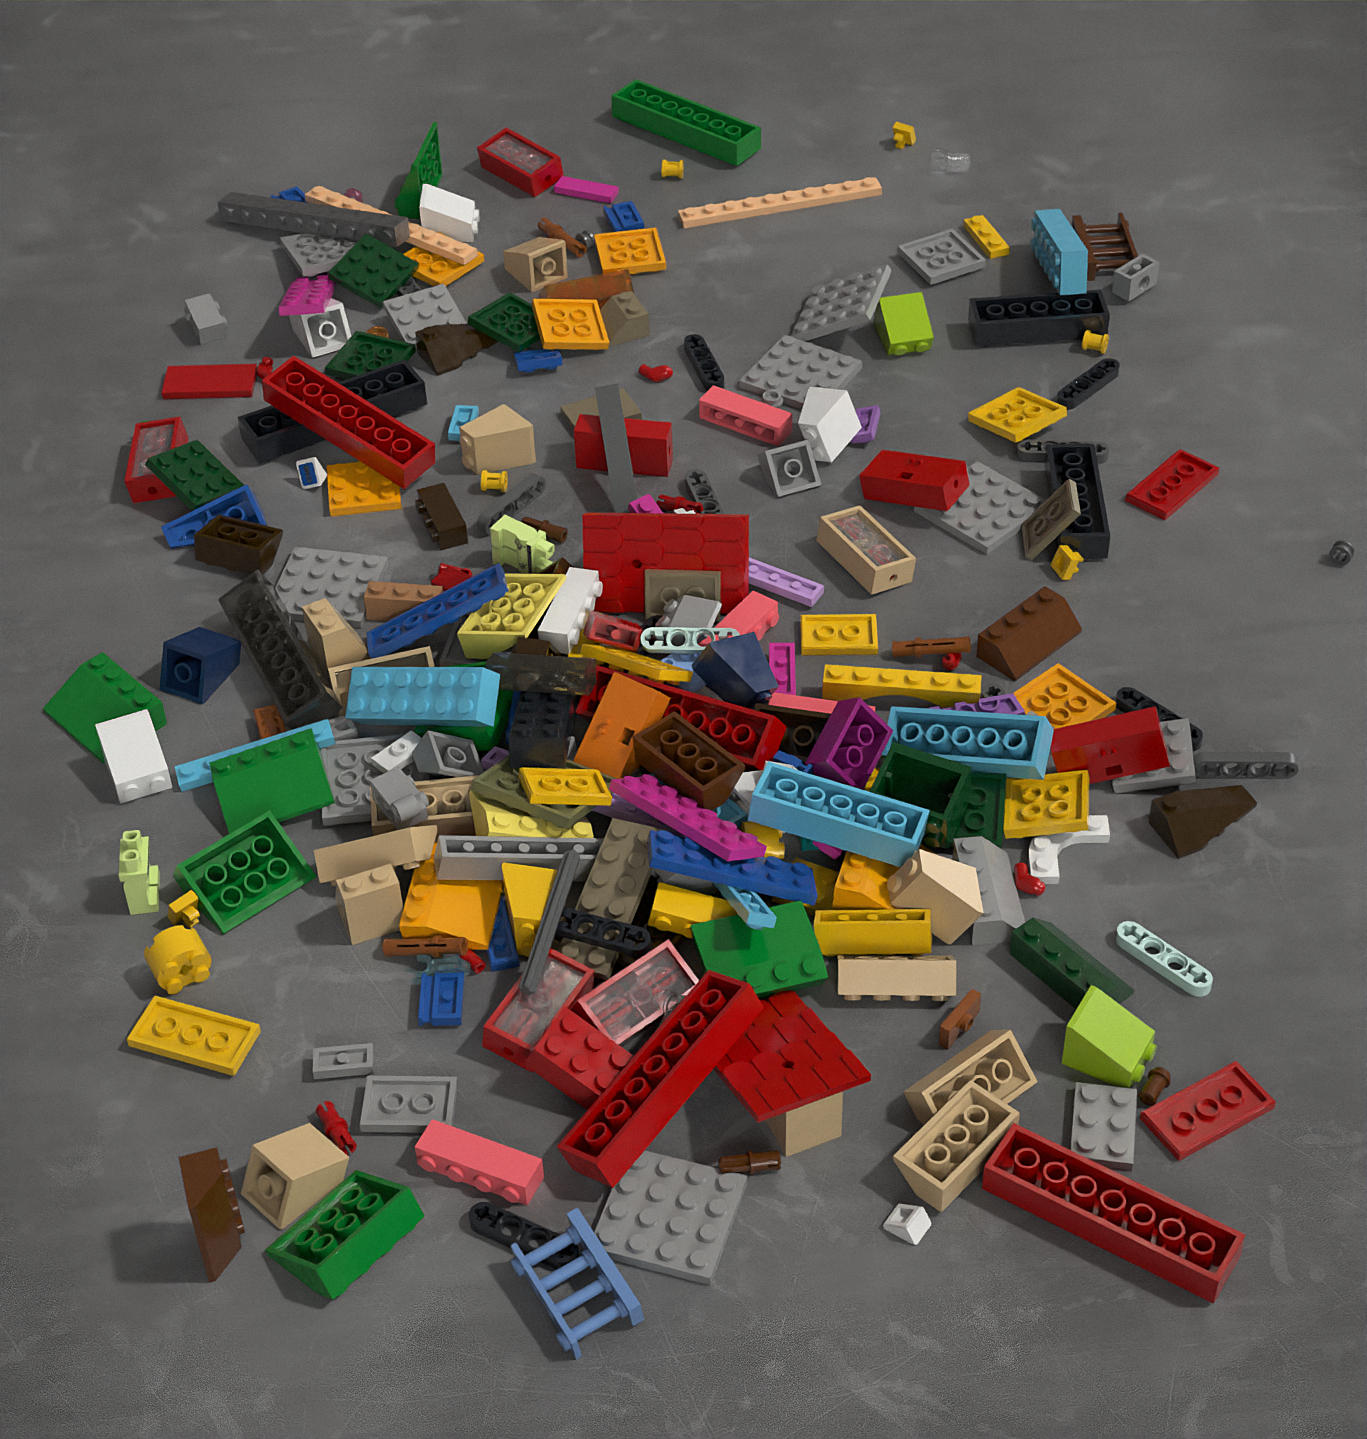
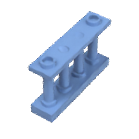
M578 1207L567 1213L570 1225L566 1228L567 1232L525 1256L517 1243L510 1245L514 1256L510 1262L518 1277L525 1276L559 1332L556 1333V1337L565 1352L570 1349L576 1360L582 1357L578 1344L579 1339L619 1316L621 1318L627 1316L632 1326L644 1320L641 1304ZM572 1243L574 1245L580 1243L584 1249L581 1252L582 1256L539 1280L532 1269L533 1265ZM587 1267L590 1269L596 1268L600 1274L597 1276L598 1280L560 1302L553 1303L547 1290ZM603 1291L606 1294L611 1291L615 1298L613 1305L572 1329L568 1327L562 1315Z

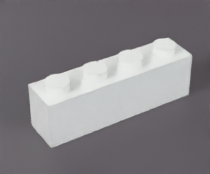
M569 567L566 573L567 579L555 595L538 629L539 639L550 641L560 653L570 654L574 644L577 645L580 631L582 628H585L589 612L594 610L595 600L601 596L603 584L599 582V573L595 570Z

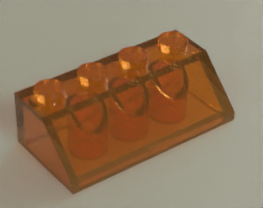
M629 269L545 285L539 293V298L597 300L600 309L611 296L629 291L634 293Z

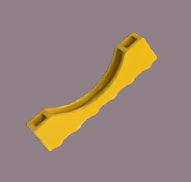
M825 664L822 699L841 701L860 697L862 700L884 695H903L920 698L940 707L949 708L955 707V703L959 702L967 704L978 703L981 694L982 675Z

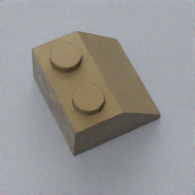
M632 291L611 296L600 310L609 340V347L650 336L649 313Z

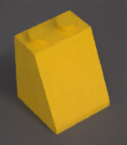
M503 862L501 867L505 903L517 954L529 957L558 870Z

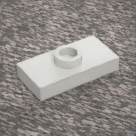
M413 731L408 732L371 758L372 765L383 773L397 767L403 769L414 761L412 752L422 738Z

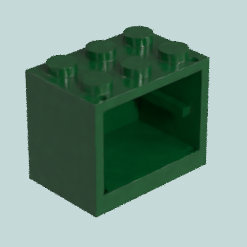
M893 742L869 792L930 810L922 841L933 847L940 846L948 849L972 796L971 767Z

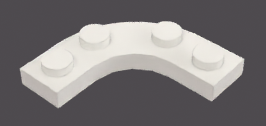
M1089 815V830L1034 836L1029 847V874L1039 878L1045 884H1059L1060 876L1057 855L1063 848L1071 844L1109 843L1110 831L1107 815Z

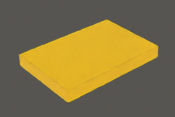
M876 614L800 615L801 655H878Z
M519 768L518 777L530 804L611 806L612 796L599 770Z

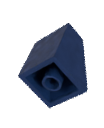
M197 627L163 642L159 689L200 704L205 703L240 664L242 641Z
M755 632L710 642L691 665L693 671L724 702L752 710L755 708V703L765 704V702L769 701L772 698V694L779 687Z

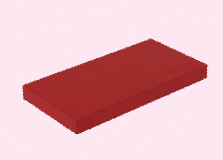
M257 364L168 366L162 388V398L253 397Z
M1179 449L1126 494L1125 501L1166 520L1219 474L1220 468Z
M1234 1061L1142 1111L1140 1120L1170 1153L1180 1161L1275 1108L1276 1101L1237 1061Z

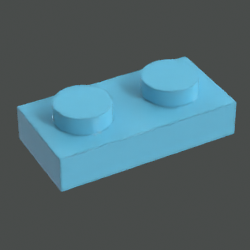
M455 406L448 430V440L459 441V427L478 418V406Z

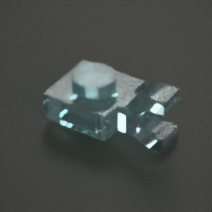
M423 954L417 955V961L427 963L426 970L417 972V978L419 979L422 978V973H426L427 976H435V973L464 972V975L470 974V963L461 959L458 954H444L442 959H433Z

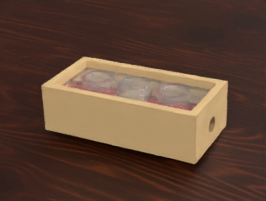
M861 506L820 517L816 541L871 595L912 582L916 558Z

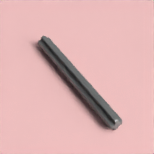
M575 850L564 852L519 985V991L523 992L524 995L529 996L536 993L580 860V854L575 853Z

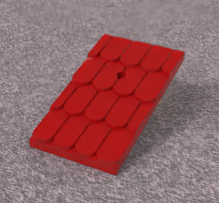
M584 513L582 515L583 569L598 571L599 582L603 584L601 596L595 600L594 612H645L646 569L721 571L722 606L720 613L729 614L749 595V514Z
M793 990L780 991L771 995L770 998L760 1000L764 1009L713 1068L756 1122L766 1121L785 1157L841 1137L843 1091L871 1081V1073L855 1054L845 1047L835 1033L825 1026L815 1012L808 1008Z

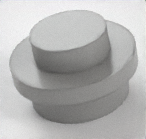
M767 390L763 393L760 402L780 408L783 405V398L778 391Z

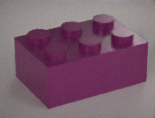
M860 697L838 701L805 765H813V773L818 777L864 790L893 730Z

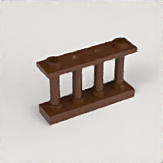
M1123 212L1118 213L1117 223L1087 225L1083 223L1081 215H1072L1071 226L1088 250L1087 281H1095V273L1101 269H1117L1138 257L1129 232V222L1125 221ZM1117 232L1118 234L1115 236L1091 237L1090 235H1087L1092 233ZM1093 245H1122V247L1095 249L1091 247ZM1095 257H1126V259L1099 261L1095 259Z

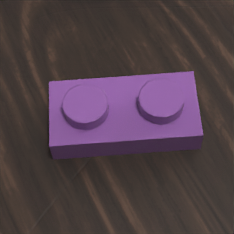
M878 405L856 409V414L862 428L852 438V444L867 443L874 440L881 413Z

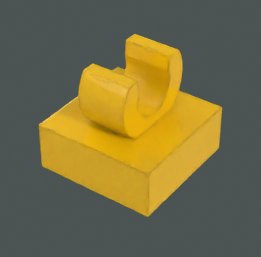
M895 122L892 127L893 140L897 141L895 147L903 149L905 144L913 146L916 141L914 127Z
M1059 545L1050 566L1062 580H1070L1073 573L1079 571L1077 568L1078 562H1083L1084 559L1078 552H1073L1068 545Z
M190 890L169 904L167 918L173 925L182 920L189 928L199 923L197 919L200 917L197 911V895Z

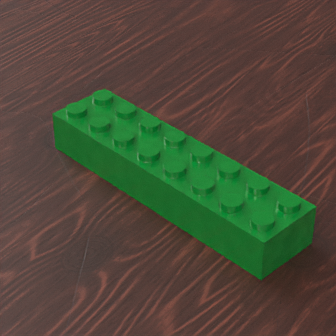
M635 79L611 95L612 117L680 143L683 146L698 150L701 153L713 156L716 159L728 162L731 165L738 166L761 149V127Z

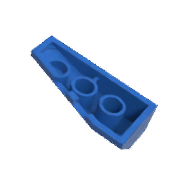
M246 484L161 526V529L172 549L195 545L194 534L218 514L266 526L267 522L255 493Z

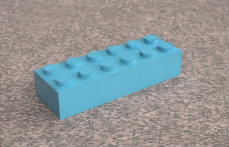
M1060 209L1035 210L1034 218H1031V229L1034 231V238L1030 242L1031 251H1034L1035 258L1039 260L1040 266H1043L1044 272L1048 274L1053 287L1057 289L1060 295L1087 293V248Z
M352 667L345 718L365 725L494 727L500 674L483 667Z
M891 706L887 725L893 730V733L881 757L885 760L892 743L896 742L970 766L971 772L1007 774L1006 777L1044 780L1054 730L1046 716Z
M768 761L752 794L748 820L902 867L906 860L911 858L919 849L930 810Z

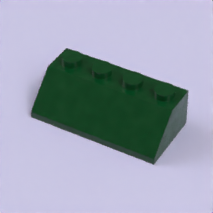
M1032 917L1012 931L1010 955L1075 1009L1078 1008L1091 985L1100 989L1118 1004L1134 994L1133 988L1051 922Z

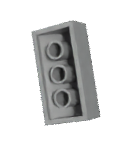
M982 836L954 839L952 860L976 868L983 914L968 928L971 944L1011 942L1012 931L1024 924L1025 920L1007 852Z

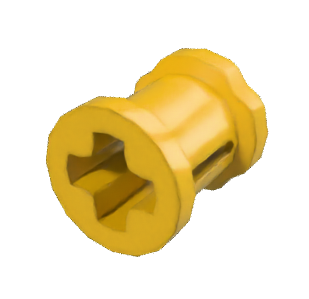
M663 159L662 177L678 176L682 179L684 161L672 162Z
M1086 330L1082 341V350H1087L1088 348L1105 354L1109 335L1093 334L1090 330Z
M482 471V491L495 489L506 492L508 486L507 471H502V473Z

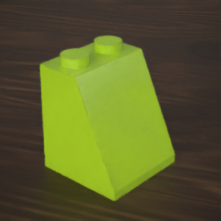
M922 292L881 297L876 307L873 323L887 355H903L907 352H924L931 349L934 336Z
M1091 985L1066 1026L1062 1064L1115 1087L1131 1088L1134 1081L1140 1082L1145 1071L1144 1063L1146 1060L1151 1062L1157 1049V1045L1153 1044L1155 1031L1100 989Z

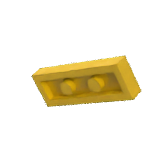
M983 215L964 219L963 227L990 259L1010 255L1008 244Z

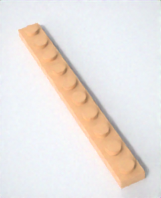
M867 177L862 180L826 184L821 187H808L803 190L767 194L755 198L748 197L743 200H730L725 203L707 204L695 208L688 207L678 210V218L683 228H690L882 195V187L876 177Z
M322 186L314 187L305 194V201L311 204L391 215ZM408 221L410 237L405 242L463 265L478 256L477 248Z

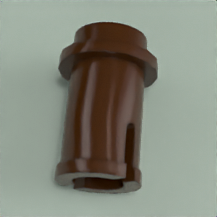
M1155 1067L1147 1074L1148 1080L1138 1094L1139 1100L1145 1105H1155L1163 1089L1169 1087L1171 1083L1170 1073L1162 1067Z

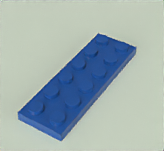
M500 563L366 632L368 654L371 659L391 655L393 651L401 647H409L416 639L424 635H432L439 627L456 622L460 616L479 610L483 604L491 600L495 601L502 598L509 590L505 573Z
M664 830L658 832L649 831L647 838L649 867L792 901L801 900L802 903L813 906L816 902L817 891L812 868L803 863L792 864L774 856L726 861L688 837L674 836L672 833Z

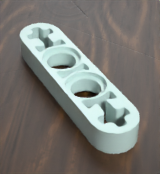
M651 627L643 631L640 639L643 648L649 653L701 654L705 647L697 644L699 636L708 635L711 638V642L716 641L715 635H719V640L728 638V636L734 637L740 634L732 628ZM678 634L686 638L685 643L679 647L671 643L673 636ZM651 635H655L658 640H664L663 635H667L666 641L668 646H664L663 641H655L654 645L651 646L649 641L646 640H649Z
M1132 921L1119 924L1116 933V943L1122 949L1189 994L1197 997L1209 994L1213 977L1207 969L1139 924ZM1148 947H1154L1158 949L1160 953L1152 955L1147 953L1144 949ZM1178 963L1183 968L1181 970H1173L1168 967V964Z

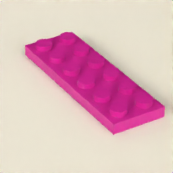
M328 275L317 276V279L309 280L308 277L295 278L296 281H292L279 306L280 316L325 313L335 291L336 282L330 280Z
M644 774L642 777L624 776V779L611 780L610 791L726 861L764 857L767 846L757 841L758 838L755 835L743 833L737 829L736 824L721 820L714 811L699 807L695 800L682 797L677 794L678 791L675 788L660 784L654 776Z

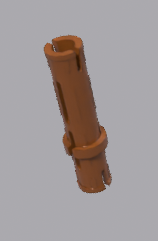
M546 217L541 218V221L546 223L545 225L540 221L538 222V229L548 234L549 238L564 240L566 248L578 258L584 256L579 250L586 254L587 247L563 231L560 225L552 223Z
M969 636L926 640L917 637L911 641L892 642L894 658L900 656L922 658L923 655L971 652Z
M434 935L432 938L417 939L386 938L383 942V953L387 957L432 955L434 958H442L444 955H466L468 951V941L465 937L444 938L442 935Z

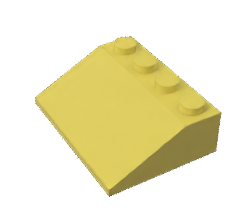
M505 574L509 591L502 598L495 601L491 600L483 604L479 610L472 612L457 633L465 657L480 660L489 659L517 644L518 637L527 638L567 579L566 575Z
M470 789L469 797L476 836L594 838L591 823L585 816L568 829L560 828L550 821L532 817L525 811L507 807L505 803L485 798L480 793Z

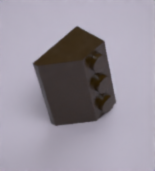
M218 514L194 534L195 560L210 566L224 567L230 571H240L251 576H261L273 565L283 536V530Z

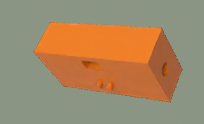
M614 672L573 762L599 770V772L617 779H624V776H630L634 769L640 766L635 761L633 736L661 720L671 698L655 689Z

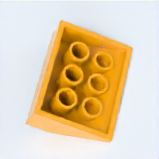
M434 843L430 859L420 861V867L414 869L399 924L402 938H432L434 935H442L444 938L465 937L468 941V949L488 950L504 888L503 880L437 879L434 865L437 843Z
M920 844L919 849L935 854ZM847 851L834 887L832 910L897 909L890 904L887 881L901 867Z

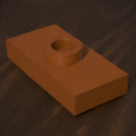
M279 704L253 709L260 740L286 732Z
M974 989L970 990L940 1025V1046L948 1050L963 1031L968 1032L974 1018L980 1012V992Z

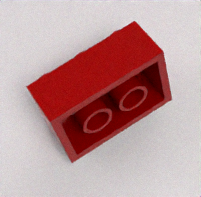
M564 1006L526 1059L524 1065L588 1110L631 1061L634 1055Z

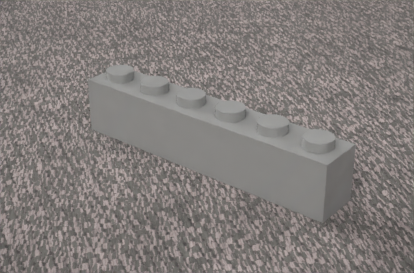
M439 835L434 854L437 879L503 880L501 867L503 862L559 870L564 852L575 850V853L580 854V860L573 881H587L604 838Z

